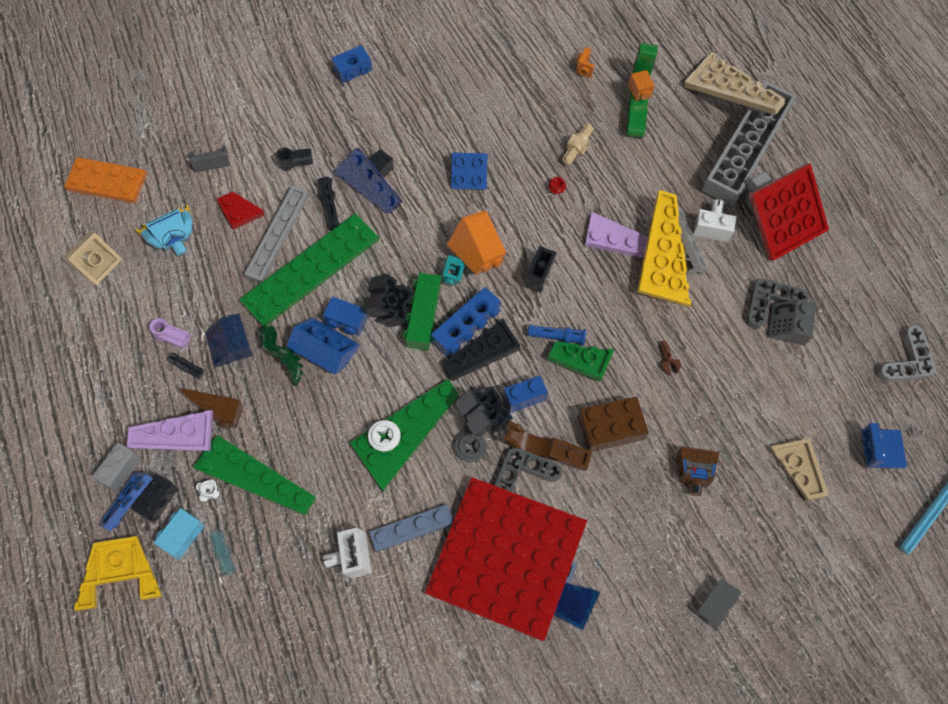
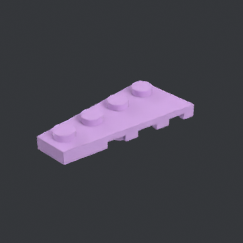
M592 212L585 246L644 258L648 236Z
M213 410L129 427L127 448L210 451Z

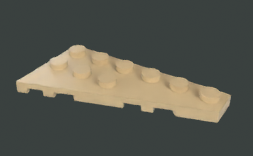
M713 52L705 58L684 82L686 88L775 115L785 104V98L771 89L766 90L760 82L752 81L751 77L735 66L727 65L724 59L716 58Z

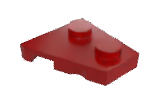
M230 192L217 198L218 204L233 230L265 215L263 209L235 192Z

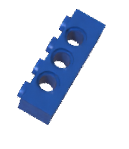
M484 287L431 334V343L446 357L451 353L455 354L464 341L468 342L474 336L475 331L483 329L491 317L494 318L501 311V301ZM478 309H482V310H484L485 312L479 313V312H477V310H478ZM470 321L472 324L465 325L463 322ZM451 333H456V334H458V336H457V337H451L450 334H451Z

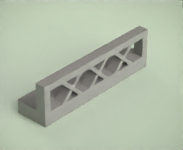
M678 208L679 227H681L682 231L681 240L686 249L685 261H691L694 267L686 272V278L696 272L704 274L709 269L683 211Z

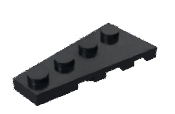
M502 318L493 328L487 329L481 337L471 341L468 347L462 348L444 362V367L451 380L454 381L521 350V346Z

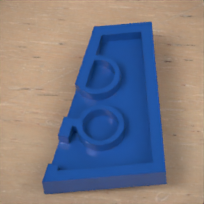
M134 472L99 523V526L109 531L113 528L115 529L121 522L122 516L153 478L144 473Z

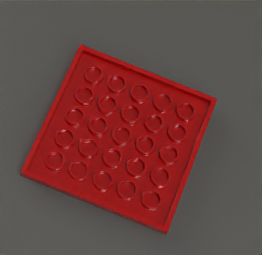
M471 477L425 594L544 642L587 520Z

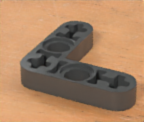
M759 279L753 287L747 315L748 326L753 329L762 327L766 321L770 300L776 302L797 300L798 297L796 296L798 295L802 301H808V293L800 288L768 279ZM776 290H783L785 292V296H779L776 293ZM755 300L762 301L764 307H758L755 304ZM757 313H759L757 320L759 321L758 323H756L754 319Z
M512 448L507 453L495 486L502 488L503 484L507 485L505 490L512 492L520 470L548 482H557L562 476V467L553 461L520 448ZM518 454L521 460H517L513 467L511 466L513 460L511 456ZM532 460L538 461L540 464L539 469L532 470L529 467V462ZM545 464V465H546V468H545V469H547V470H544V474H543V473H540V472L542 471V469H543V465ZM552 468H555L557 473L554 477L550 476L549 472ZM511 471L514 474V478L510 481L505 480L503 473Z

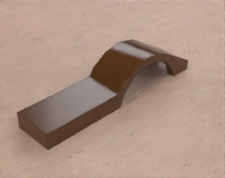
M511 421L508 422L509 430L507 436L504 435L503 441L514 448H520L537 456L555 460L584 472L588 469L592 451L557 438L535 436L524 431L519 424Z

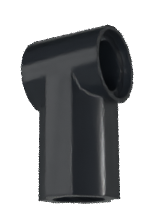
M283 147L276 154L278 166L283 171H289L294 166L313 164L311 148L290 150Z

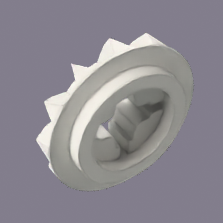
M387 420L376 422L368 433L370 445L375 450L382 452L392 451L399 444L401 438L397 425ZM386 432H389L388 437L390 438V440L384 439L381 442V436L379 434H385Z

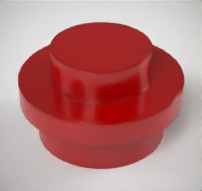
M554 177L550 180L548 188L554 194H561L566 189V183L561 177Z

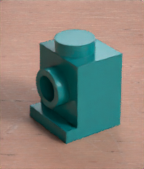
M448 255L443 259L440 276L445 285L454 286V284H458L461 281L465 263L460 258Z

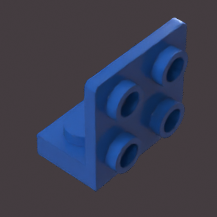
M452 152L451 188L487 189L488 154Z
M870 423L861 430L867 468L904 469L907 467L901 430H879L878 423Z

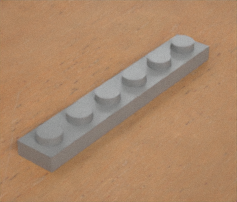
M291 186L244 274L246 278L259 283L265 280L309 196V191Z

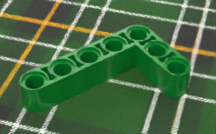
M640 43L632 74L647 70L651 76L658 45ZM631 90L626 136L644 138L648 99L635 101Z

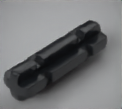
M171 353L168 357L169 363L188 374H192L197 379L201 378L204 373L201 367L195 366L194 363L179 357L176 353Z

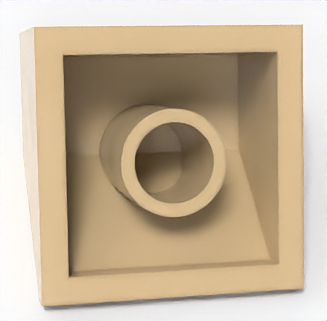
M88 232L62 258L77 273L96 286L122 260L95 232Z

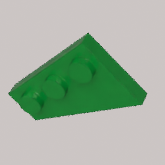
M555 341L547 360L601 382L614 349L608 348L603 350L598 349L596 346L587 348L580 347L578 344Z

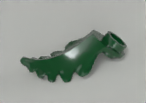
M274 326L263 327L260 331L262 348L286 365L287 371H290L293 386H298L299 381H301L300 375H303V371L300 370V368H303V364L298 363L301 357L294 355L292 349L276 344L277 332Z

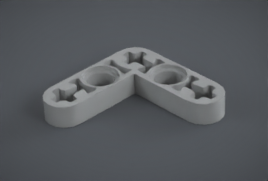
M911 326L904 333L911 361L885 364L878 371V376L882 381L899 382L927 379L935 373V364L925 333L921 327ZM915 349H921L924 356L916 354ZM902 368H909L911 375H906ZM887 370L888 372H895V373H893V374L890 376V374H889V373H886L885 371Z

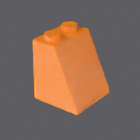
M485 210L462 217L447 243V246L476 275L482 272L486 273L494 267L498 268L503 263V258L506 255L503 244Z

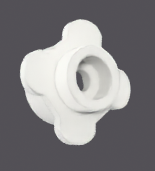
M214 480L200 482L196 485V490L200 494V501L206 502L207 499H217L220 493L217 491Z

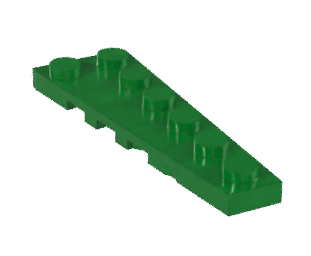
M219 435L212 441L210 451H205L193 466L198 472L227 482L234 487H239L246 492L263 497L270 502L277 503L306 516L317 500L314 495Z

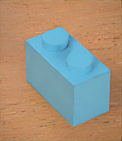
M180 508L178 512L176 511L172 514L169 524L165 529H161L158 532L154 544L179 561L205 525Z

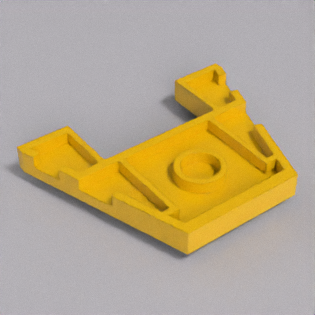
M137 536L93 543L86 566L87 572L84 582L81 583L78 602L75 603L74 611L78 612L97 608L96 586L139 579L141 600L162 597L159 585L140 539Z

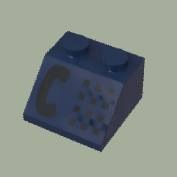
M239 313L219 319L205 332L215 367L253 356L244 323Z

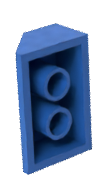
M313 317L293 327L287 347L292 349L294 353L304 356L311 363L318 364L327 372L337 374L346 367L360 346L359 343Z

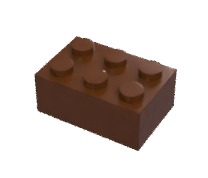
M637 396L582 408L577 416L587 450L592 452L642 441L649 434Z

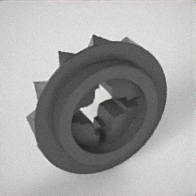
M470 431L462 433L455 442L456 454L461 460L468 463L477 462L484 457L487 449L484 437L482 435L474 437ZM475 442L474 449L476 451L470 450L466 453V444L471 445Z

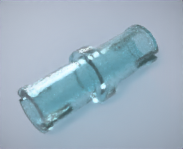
M222 531L216 532L210 536L216 551L214 555L219 560L223 575H230L236 571L231 557L232 550L227 546L224 533Z

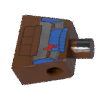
M682 446L677 451L680 483L690 485V495L701 496L702 486L709 487L714 480L719 452Z

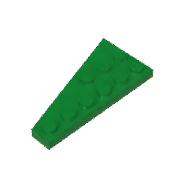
M448 379L385 419L396 424L400 430L401 438L399 444L392 451L382 452L375 450L370 445L368 439L369 430L350 442L351 447L383 492L392 479L397 476L403 465L408 462L423 443L430 431L434 429L437 422L459 397V393ZM386 432L385 434H379L381 436V442L384 439L390 440V438L388 437L389 432Z

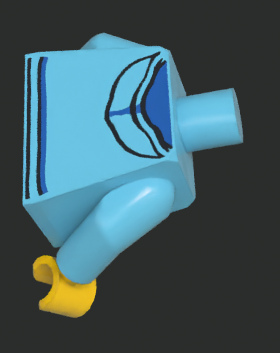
M186 204L187 208L184 210L178 207V209L146 223V225L143 223L144 228L142 230L137 228L135 230L152 246L158 249L164 248L165 251L173 248L176 255L181 256L187 253L183 243L189 240L188 236L192 233L193 219L189 205Z

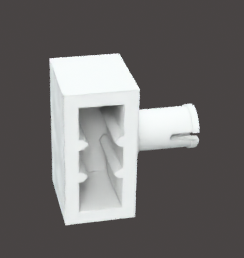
M718 199L712 201L711 211L700 209L695 219L693 236L729 242L734 233L736 216L722 214L724 202L720 200L718 204Z
M359 528L338 532L340 551L323 556L324 560L327 559L324 561L326 568L341 564L343 574L350 578L371 574L366 533Z

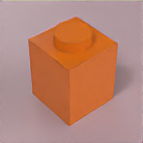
M647 70L633 73L630 76L628 86L635 101L646 100L652 97L655 85Z

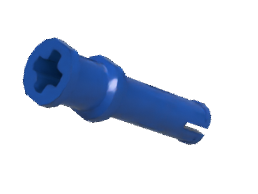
M529 325L528 336L562 340L565 343H581V346H584L586 329L575 330L570 327L560 329Z

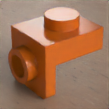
M585 47L583 53H579L577 57L576 73L591 78L594 65L588 62L592 49Z

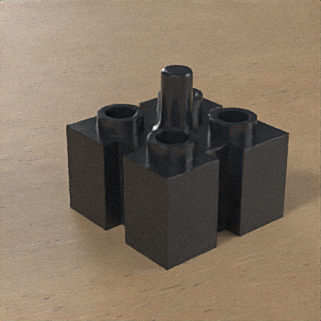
M386 273L371 277L368 288L371 295L365 298L362 311L373 318L379 317V322L391 328L405 324L408 314L405 306L410 304L413 290L404 284L396 285L397 280Z
M493 386L483 388L482 390H469L455 403L460 415L468 419L464 426L473 433L474 437L484 435L487 432L489 434L498 432L509 421L513 420L506 406H502L499 402L501 398Z

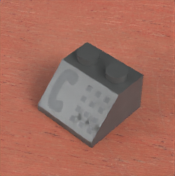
M798 299L773 303L771 306L768 338L805 346L813 337L816 303Z

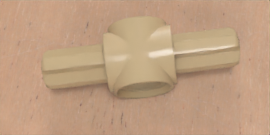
M585 124L581 132L570 137L567 144L568 151L562 158V162L565 165H571L576 156L583 155L587 150L590 142L588 138L594 130L591 124Z

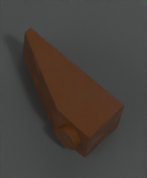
M182 388L181 393L201 412L213 410V421L223 429L238 427L244 408L240 400Z

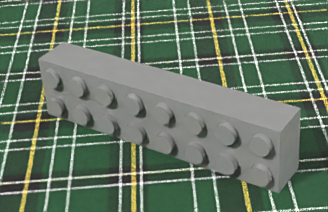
M765 81L762 87L766 90L771 89L785 98V104L776 115L752 107L749 108L702 189L703 192L733 207L796 98V95Z

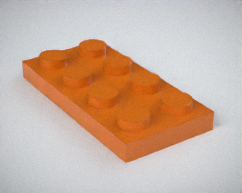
M76 157L64 188L66 191L136 204L147 172L144 169Z

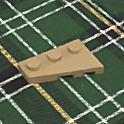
M810 438L770 447V450L807 501L829 496Z

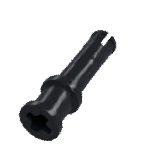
M322 177L317 180V186L320 187L321 192L319 196L324 202L329 230H333L340 226L334 202L336 194L332 189V178Z

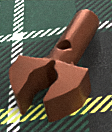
M661 341L660 346L665 358V362L660 365L661 370L670 376V364L674 367L677 374L682 365L680 359L675 360L672 358L667 341Z

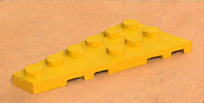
M659 190L656 195L637 292L690 307L691 299H689V283L686 279L685 253L683 243H681L682 231L678 221L677 195Z

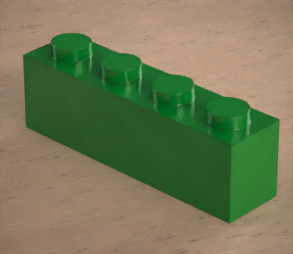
M419 272L418 279H414L413 290L416 291L415 296L412 295L410 302L412 311L407 314L406 323L409 326L408 329L404 330L403 340L406 341V348L429 351L441 288L440 275Z

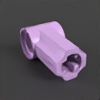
M156 318L150 323V330L157 341H165L181 349L188 345L191 337L189 332L172 326L161 318ZM159 328H164L163 331L156 332Z

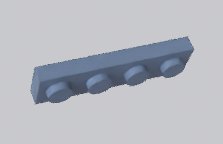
M446 504L370 531V536L377 553L450 527L454 521Z

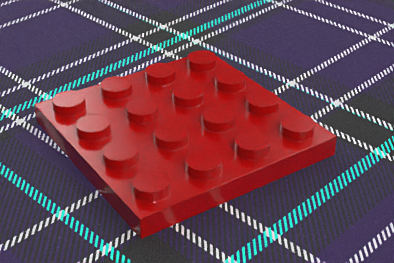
M804 164L749 193L770 261L782 257L829 230L811 164Z

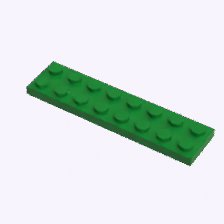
M355 213L239 300L261 326L266 327L377 243L379 236Z

